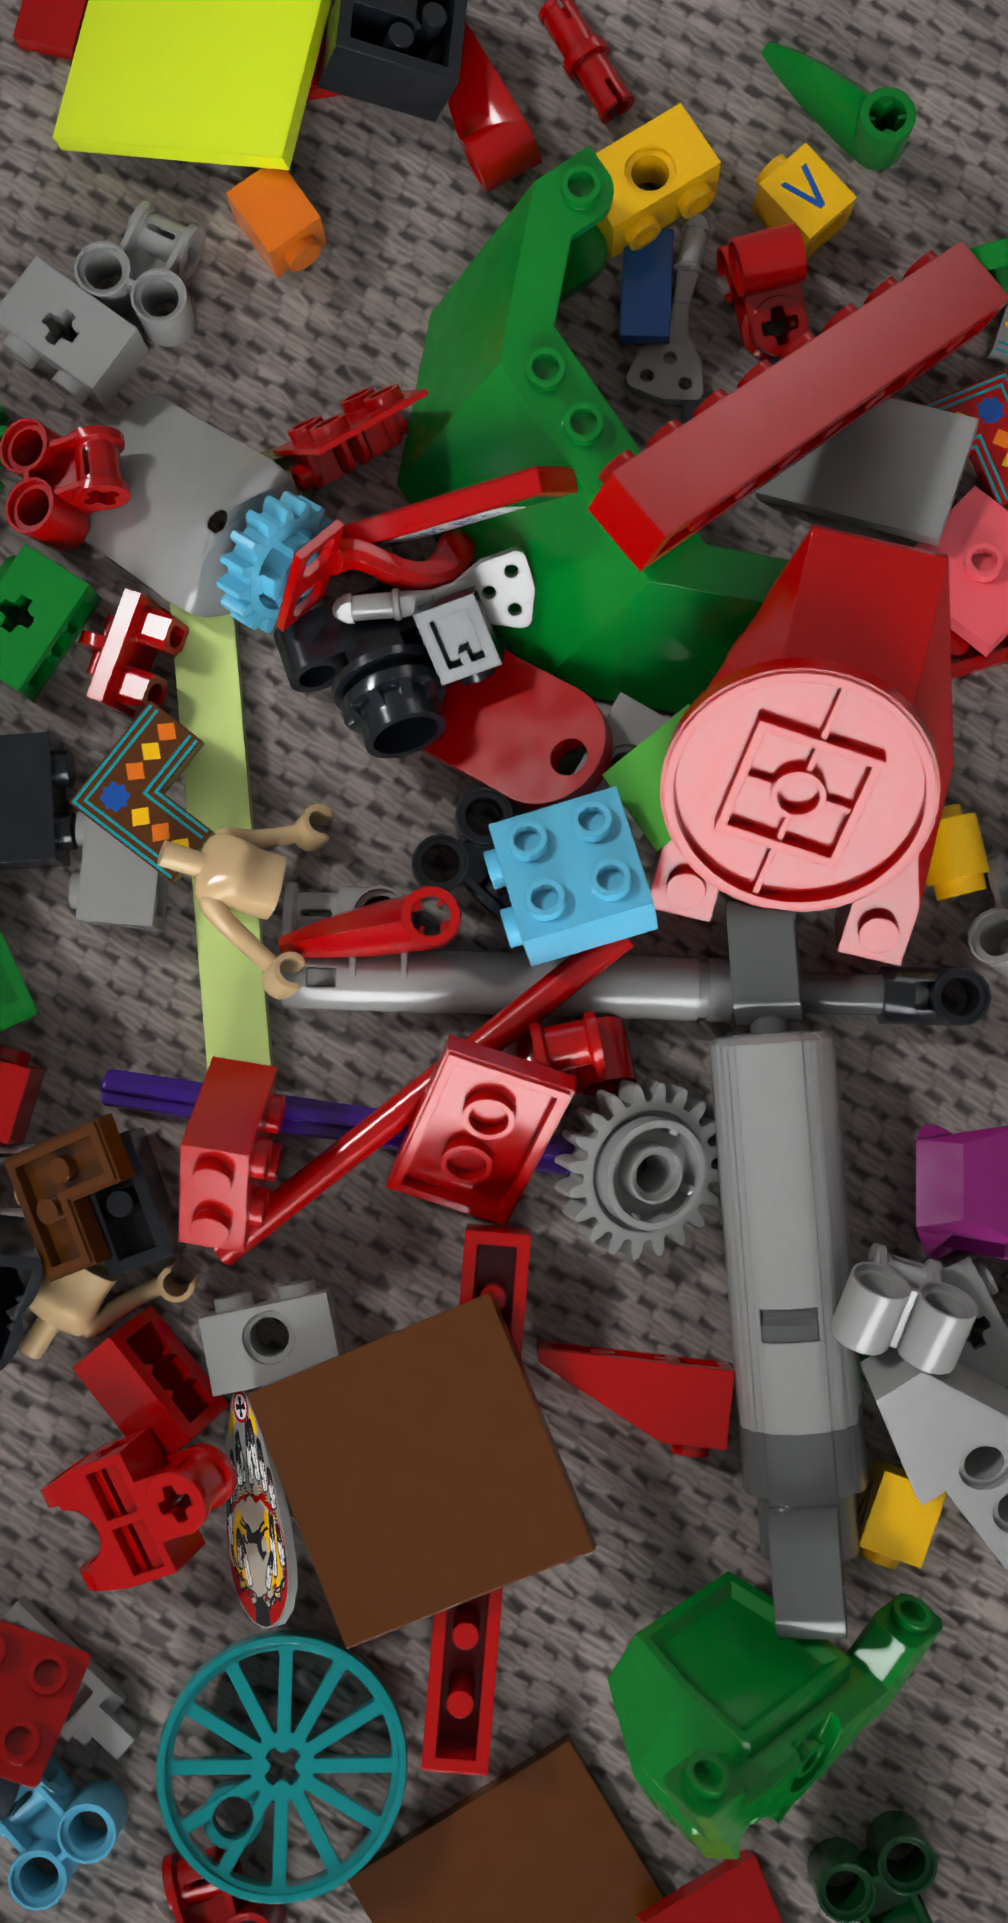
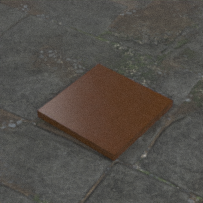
M493 1291L247 1394L346 1649L593 1552L596 1549V1541Z
M569 1733L377 1852L359 1872L347 1880L372 1923H639L636 1917L637 1913L666 1897V1894Z

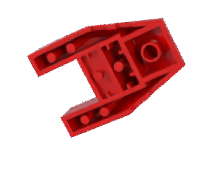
M812 525L764 597V603L744 633L739 635L727 653L725 662L707 689L723 678L758 663L794 657L820 658L849 664L873 674L896 689L920 715L930 732L939 763L940 802L932 832L919 855L901 875L872 895L854 903L837 907L834 919L837 952L901 966L920 909L953 769L949 557L946 554ZM672 840L657 851L649 886L655 910L710 922L719 890L705 881L691 868L681 856Z

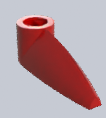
M465 21L459 84L448 100V106L468 164L482 190L488 193L541 163V155L526 120Z
M425 886L414 890L410 895L361 906L300 927L278 938V945L281 954L288 951L296 952L304 958L369 957L436 949L450 944L458 936L462 927V912L458 902L448 891L437 886ZM430 900H438L437 906L440 910L446 905L450 910V920H445L440 924L441 933L435 936H426L427 928L421 926L417 930L415 925V916L424 913V903Z

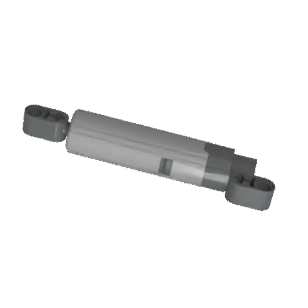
M740 900L727 901V933L736 1025L750 1024L751 1033L716 1038L709 1044L733 1367L735 1371L734 1380L742 1484L746 1494L757 1497L761 1553L763 1558L771 1562L777 1638L847 1639V1607L843 1562L856 1557L860 1552L856 1494L865 1490L869 1480L859 1353L841 1344L832 1335L830 1329L833 1316L852 1270L834 1036L825 1030H790V1021H803L796 913L790 910L766 909Z

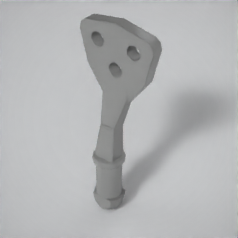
M702 214L686 219L681 229L682 240L678 260L673 266L675 288L670 317L669 344L645 343L639 349L625 379V387L629 392L659 404L682 405L683 400H701L704 393L702 361L689 335V305L696 282L703 277L702 261L706 241L710 238L711 234L710 223ZM671 356L674 358L675 363L667 364L664 358ZM643 374H647L652 378V380L646 382L643 381L640 376ZM679 383H687L690 389H681Z
M515 546L479 559L455 579L454 582L431 590L400 591L398 588H394L392 592L343 594L333 603L332 613L337 620L346 624H355V621L394 618L395 621H401L404 617L412 616L414 608L475 585L490 624L524 628L532 622L535 583L526 551L521 547ZM508 565H515L518 570L511 574L507 573L505 568ZM486 586H492L496 591L491 595H487L482 590ZM513 603H518L521 606L518 611H511L508 607Z

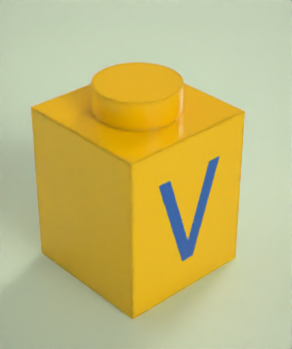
M804 143L789 158H786L784 154H780L771 160L761 171L755 182L758 185L751 211L767 228L795 222L802 235L807 260L847 224L857 197L807 143Z
M873 1457L868 1470L869 1484L860 1493L857 1502L860 1547H862L860 1554L871 1562L893 1570L898 1569L900 1561L921 1569L947 1493L944 1492L925 1505H922L917 1499L903 1468Z

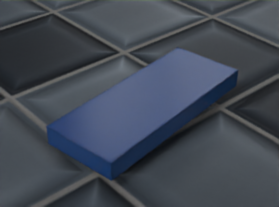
M661 229L656 239L640 250L632 251L629 246L623 249L619 343L669 344L674 229Z

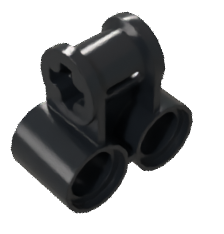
M480 787L472 789L465 794L455 810L454 825L456 833L460 838L457 840L450 835L444 834L427 837L415 849L411 869L413 878L421 888L437 886L451 892L463 883L470 895L503 924L500 910L512 905L507 890L502 896L498 895V891L501 888L494 890L483 852L495 849L491 834L479 835L473 832L466 823L465 814L469 806L480 801L488 802L495 806L501 821L512 818L514 814L512 805L507 797L493 788ZM437 847L446 848L451 851L458 863L456 875L451 880L442 883L434 882L427 878L421 865L425 853Z

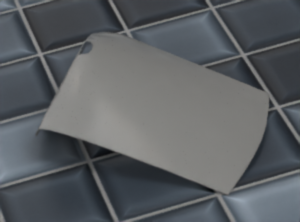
M159 394L149 395L129 407L107 425L120 430L124 435L125 449L120 454L122 480L130 485L131 496L130 500L123 506L89 514L90 529L85 541L180 609L194 616L208 618L231 614V611L220 604L226 592L217 587V580L228 572V567L220 562V558L222 555L232 552L236 545L230 535L233 530L243 532L246 529V513L249 509L258 514L263 512L265 497L271 495L280 500L284 491H289L298 496L295 481L270 458L216 429ZM224 510L228 516L225 527L218 533L211 532L208 529L210 517L216 511Z

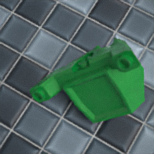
M726 1572L637 1632L607 1678L635 1780L650 1803L657 1810L660 1809L664 1817L674 1827L677 1826L681 1834L690 1843L693 1841L698 1851L705 1858L738 1860L740 1839L750 1824L753 1823L755 1825L757 1821L765 1817L780 1824L795 1801L808 1790L851 1744L859 1731L887 1709L943 1629L942 1619L930 1610L924 1602L912 1594L900 1593L874 1613L845 1655L827 1639H778L773 1598L733 1573Z

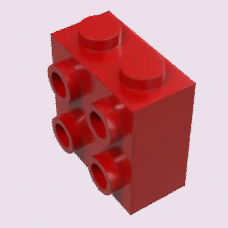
M212 1057L180 1146L178 1242L244 1252L252 1226L263 1227L270 1196V1188H266L264 1185L266 1180L277 1181L283 1155V1144L273 1142V1134L279 1135L281 1132L286 1109V1095L276 1094L277 1067Z

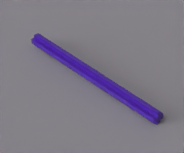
M110 1069L107 1070L102 1080L101 1103L109 1107L190 1119L203 1082ZM286 1095V1109L281 1132L337 1141L377 1108ZM409 1125L381 1147L399 1150ZM552 1135L535 1170L570 1176L571 1171L555 1163V1157L573 1153L574 1145L569 1143L563 1136Z

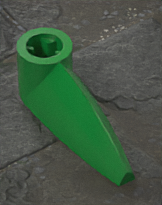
M775 41L767 43L761 54L774 74L809 116L858 164L867 169L882 170L891 167L899 160L916 121L914 102L905 92L898 88L884 87L870 93L862 85L819 59Z

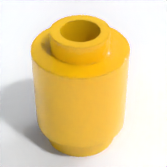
M960 804L943 807L926 880L927 887H934L937 901L988 889L984 874L990 872L977 815L976 813L963 814Z

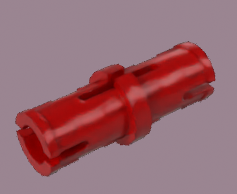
M549 0L541 8L538 19L545 26L564 58V65L562 67L566 75L572 81L577 79L596 110L600 122L607 124L613 120V116L610 113L612 108L619 117L629 111L635 102V97L627 89L608 58L610 55L608 53L610 51L608 43L604 37L593 33L577 7L575 0H560L563 4L562 8H560L557 0Z

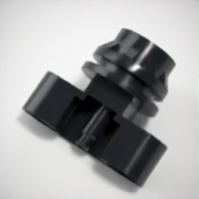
M384 583L353 595L392 592V589L397 587ZM334 602L308 610L284 632L279 628L275 629L274 639L291 688L298 692L309 693L331 687L334 702L341 710L345 725L362 737L365 748L370 755L377 758H398L410 755L428 747L444 733L446 720L441 708L446 696V686L441 685V680L435 671L413 616L404 617L401 621H395L394 618L355 621V624H346L334 617L332 613Z

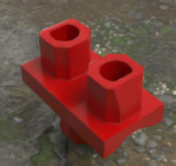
M125 589L116 615L107 614L100 635L82 630L78 644L94 651L86 672L93 676L86 697L110 707L117 713L132 718L135 711H142L149 701L162 708L168 691L167 680L150 673L157 651L174 657L182 652L189 634L188 626L172 617L171 612L145 595Z

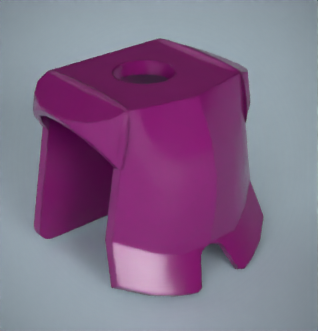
M928 1123L923 1125L915 1140L916 1227L914 1232L917 1241L922 1245L926 1259L939 1261L956 1251L1008 1261V1125L952 1134L935 1124Z

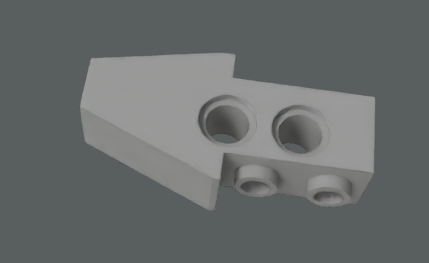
M890 1346L886 1352L879 1355H871L861 1361L862 1370L917 1499L922 1505H925L946 1492L1008 1572V1389L958 1362L954 1370L949 1374L937 1375L924 1372L907 1363L899 1355L897 1348Z

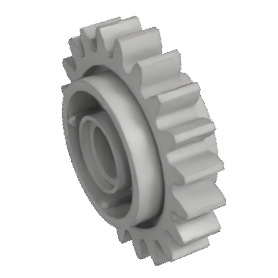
M645 1077L641 1086L627 1079H622L618 1089L619 1098L602 1089L597 1091V1102L600 1107L597 1113L583 1107H579L576 1110L585 1126L581 1132L575 1130L563 1131L562 1136L569 1143L573 1144L575 1148L571 1154L556 1156L555 1163L571 1171V1174L558 1181L554 1186L555 1190L572 1198L563 1207L562 1212L565 1216L579 1222L576 1229L578 1234L591 1242L596 1241L598 1247L612 1255L619 1250L632 1259H638L644 1248L659 1257L663 1255L664 1237L681 1246L686 1243L683 1224L686 1221L700 1228L705 1225L702 1215L698 1212V1206L701 1203L717 1205L719 1199L707 1189L710 1182L719 1181L718 1169L711 1166L712 1160L717 1158L716 1142L709 1140L716 1133L715 1120L703 1116L707 1105L701 1100L687 1096L688 1090L672 1083H668L665 1086L663 1082L650 1077ZM647 1158L643 1173L636 1178L639 1164Z

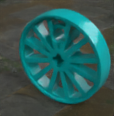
M290 1629L272 1630L247 1636L224 1647L205 1661L187 1680L174 1700L162 1728L156 1757V1789L161 1814L170 1837L184 1859L201 1877L220 1890L244 1900L267 1904L294 1903L320 1896L340 1886L359 1872L379 1850L394 1825L404 1797L408 1773V1748L402 1717L392 1693L378 1672L361 1655L351 1648L346 1649L345 1644L314 1632ZM273 1650L279 1651L277 1727L273 1726L240 1663V1660ZM295 1650L307 1651L331 1659L332 1662L309 1704L295 1726L292 1727L293 1652ZM349 1670L367 1687L373 1698L331 1725L309 1735L344 1671ZM222 1671L227 1672L258 1735L235 1725L196 1699L203 1688ZM378 1715L384 1716L392 1745L390 1753L331 1754L320 1752ZM184 1717H189L246 1753L229 1756H176L173 1751ZM292 1747L298 1751L295 1756V1769L297 1772L294 1775L290 1776L283 1770L275 1776L268 1772L272 1759L269 1753L270 1750L276 1748L284 1754ZM319 1773H391L389 1788L382 1809L380 1811L371 1809L331 1784ZM246 1774L242 1778L234 1777L220 1782L211 1791L205 1803L186 1814L180 1813L174 1792L173 1776ZM307 1791L370 1829L362 1841L344 1858H340ZM239 1797L246 1799L250 1803L253 1819L246 1828L231 1832L223 1829L218 1824L215 1817V1809L226 1798ZM274 1800L272 1879L269 1881L255 1879L233 1871L244 1848L252 1843L260 1833L264 1813L270 1802ZM289 1800H292L326 1867L321 1872L294 1880H287ZM203 1825L210 1841L216 1846L225 1849L219 1860L212 1858L192 1836V1831Z

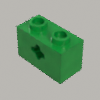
M24 544L17 556L12 555L8 557L0 566V681L34 703L98 607L102 598L88 583L27 544ZM20 614L34 618L29 628L14 623Z

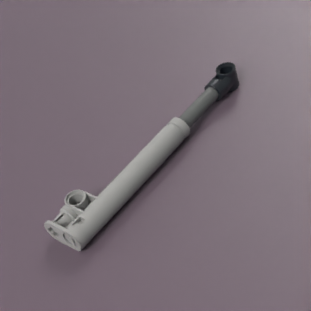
M288 881L283 898L282 935L330 917L305 916L306 912H332L331 916L369 905L379 899H392L402 895L393 888L382 885L373 887L341 886L338 892L300 891L298 882ZM430 949L369 957L304 958L306 965L301 971L289 973L281 970V975L285 980L298 983L301 986V989L293 996L281 999L283 1009L496 1015L569 956L533 967L530 965L526 952ZM623 955L546 1017L583 1018L584 1012L594 1010L596 1018L616 1016L622 1019L697 1021V1018H705V1021L730 1022L734 1011L730 959L707 958L706 961H699L698 957ZM881 966L878 974L800 972L803 1013L877 1015L880 1024L964 1026L973 1024L983 1018L989 1009L991 1001L990 987L984 977L975 970L963 967ZM952 979L960 982L967 993L966 1006L956 1015L951 1014L945 1009L941 999L942 989Z

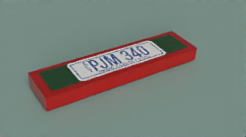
M533 466L346 524L341 538L353 537L387 549L578 493L574 469H569L568 466Z

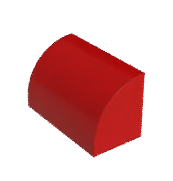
M152 1305L148 1306L113 1333L72 1368L125 1436L150 1427L164 1456L175 1453L190 1442L230 1406L223 1395L213 1397L210 1379Z

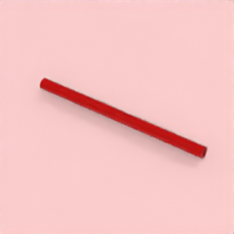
M629 938L570 955L469 1035L466 1040L503 1051L530 1030V1023L540 1022L635 947ZM437 1062L271 1192L264 1225L262 1228L252 1226L245 1251L238 1252L212 1248L218 1258L224 1264L231 1266L411 1123Z

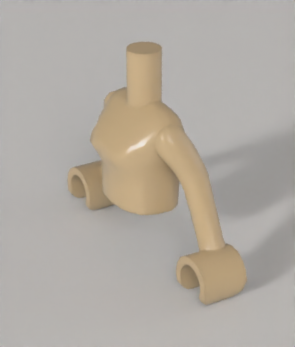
M323 804L309 806L294 824L289 826L255 830L236 827L219 828L213 836L207 839L201 851L165 840L158 856V866L195 877V897L199 901V906L205 917L236 948L262 970L264 990L275 999H287L301 989L300 984L285 980L280 970L289 973L301 971L306 965L304 957L296 952L289 951L276 957L229 910L264 920L270 918L281 893L286 869V857L263 849L294 843L305 851H315L322 848L330 837L326 833L314 830L310 823L326 826L333 820L334 814L332 809Z
M14 1190L15 1200H16L17 1204L20 1205V1203H19V1201H18V1198H17V1195H16L15 1190ZM170 1258L165 1263L159 1276L118 1295L101 1308L105 1297L120 1278V1275L110 1278L105 1261L50 1283L43 1269L39 1291L28 1307L38 1317L22 1339L19 1349L23 1354L32 1359H40L59 1330L76 1337L83 1335L85 1338H91L106 1330L129 1312L159 1296L172 1303L183 1302L193 1294L200 1280V1272L197 1271L190 1283L185 1285L177 1284L171 1279L170 1272L178 1258Z

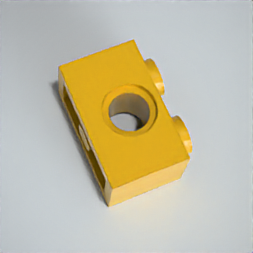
M681 103L595 153L609 172L614 185L612 207L607 216L597 224L606 239L607 252L612 259L623 253V249L626 246H629L632 251L646 247L656 239L661 229L681 217L690 219L697 214H701L717 196L721 161ZM654 183L661 188L654 191H646L639 188L638 185Z

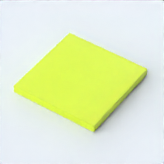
M88 0L52 138L63 151L290 170L332 0Z

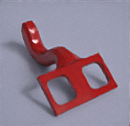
M336 519L294 554L276 627L284 632L324 598L331 575H338L347 570L355 569L403 590H431L454 582L455 579L471 567L474 559L475 545L467 533L455 528L442 533L436 549L430 558L424 561H411L364 540L353 537L341 538L345 525ZM318 551V557L306 567L310 557ZM313 586L309 595L296 605L298 599Z

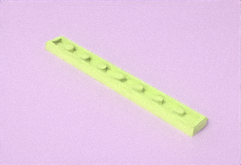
M170 603L171 616L189 628V634L182 652L174 657L179 723L204 742V746L183 771L186 811L214 833L222 827L254 830L237 620L230 616V614L209 618L194 616ZM192 876L207 1071L213 1056L274 1066L268 993L262 985L263 972L205 917L199 906V901L195 897V877ZM229 910L263 943L261 918Z

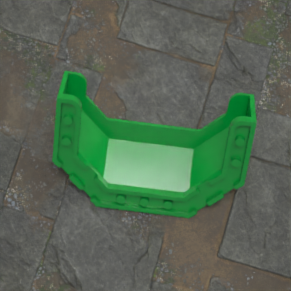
M589 145L534 181L430 314L416 390L426 389L428 395L412 405L397 486L408 502L414 504L533 466H568L569 469H574L578 493L457 528L467 533L475 545L473 564L483 557L515 546L521 547L526 551L535 583L532 622L524 628L493 625L498 633L501 634L502 639L514 656L578 688L589 697L615 703L620 692L648 708L678 713L686 705L690 704L691 706L702 691L707 689L725 662L727 653L739 635L744 633L764 603V597L789 560L705 544L697 532L640 572L588 510V507L603 485L598 479L601 471L615 457L626 450H631L635 456L641 453L635 441L555 328L559 305L593 283L601 275L606 264L607 242L597 224L607 216L612 207L614 185L609 172ZM443 532L432 535L437 543ZM508 565L505 568V571L511 574L518 570L515 565ZM486 586L482 591L487 595H491L496 590L492 586ZM513 603L508 608L511 611H518L521 606L518 603Z

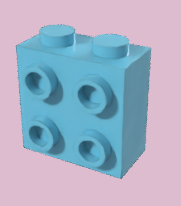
M616 786L488 825L495 849L483 852L494 890L507 887L512 905L500 910L504 928L511 948L524 945L531 967L658 929L654 901Z

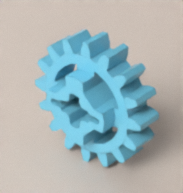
M284 491L280 500L271 495L265 497L261 514L251 509L247 511L246 529L243 532L233 530L230 535L232 541L236 544L234 550L222 555L220 558V562L228 567V572L217 580V587L226 592L220 604L231 611L230 616L254 631L259 628L266 633L272 632L277 623L294 554L333 523V520L324 516L325 509L302 495L298 497L289 491ZM318 551L310 557L306 567L318 557ZM313 586L298 599L296 605L309 595Z

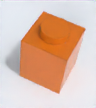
M261 168L226 192L234 220L276 278L289 269L292 272H299L309 267L320 255L321 247L327 244L321 216L287 170Z

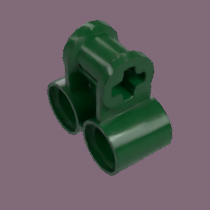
M891 1810L883 1812L874 1818L867 1829L866 1844L868 1849L861 1852L849 1840L838 1837L822 1840L811 1851L807 1870L819 1906L826 1916L835 1922L933 1923L920 1893L929 1888L936 1877V1856L915 1818L906 1812ZM904 1842L914 1844L912 1851L904 1859H887L888 1853L897 1844ZM848 1870L855 1873L852 1880L845 1886L832 1887L827 1885L830 1877L836 1872Z

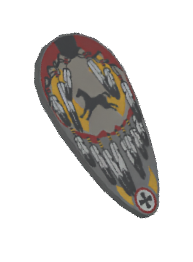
M248 1389L233 1393L228 1414L225 1454L229 1457L235 1468L237 1485L231 1498L225 1502L227 1548L233 1586L240 1604L250 1620L266 1630L285 1624L294 1610L298 1590V1572L291 1519H295V1516L249 1402L247 1394L253 1390Z

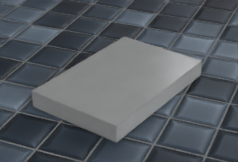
M890 397L755 492L756 497L764 502L939 546L978 429L979 419Z

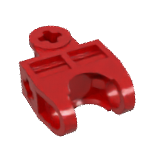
M149 1427L101 1445L47 1483L40 1491L49 1508L59 1506L61 1511L79 1512L86 1516L96 1527L101 1543L100 1552L86 1561L80 1567L79 1572L89 1590L106 1591L128 1589L177 1573L206 1544L199 1528L206 1522L210 1510L222 1506L231 1498L236 1489L237 1476L229 1457L213 1445L204 1443L194 1444L164 1456Z

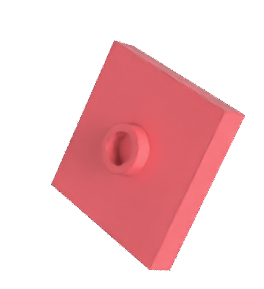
M974 486L951 509L940 545L935 546L918 542L914 547L948 555L950 629L987 657L1008 635V510Z

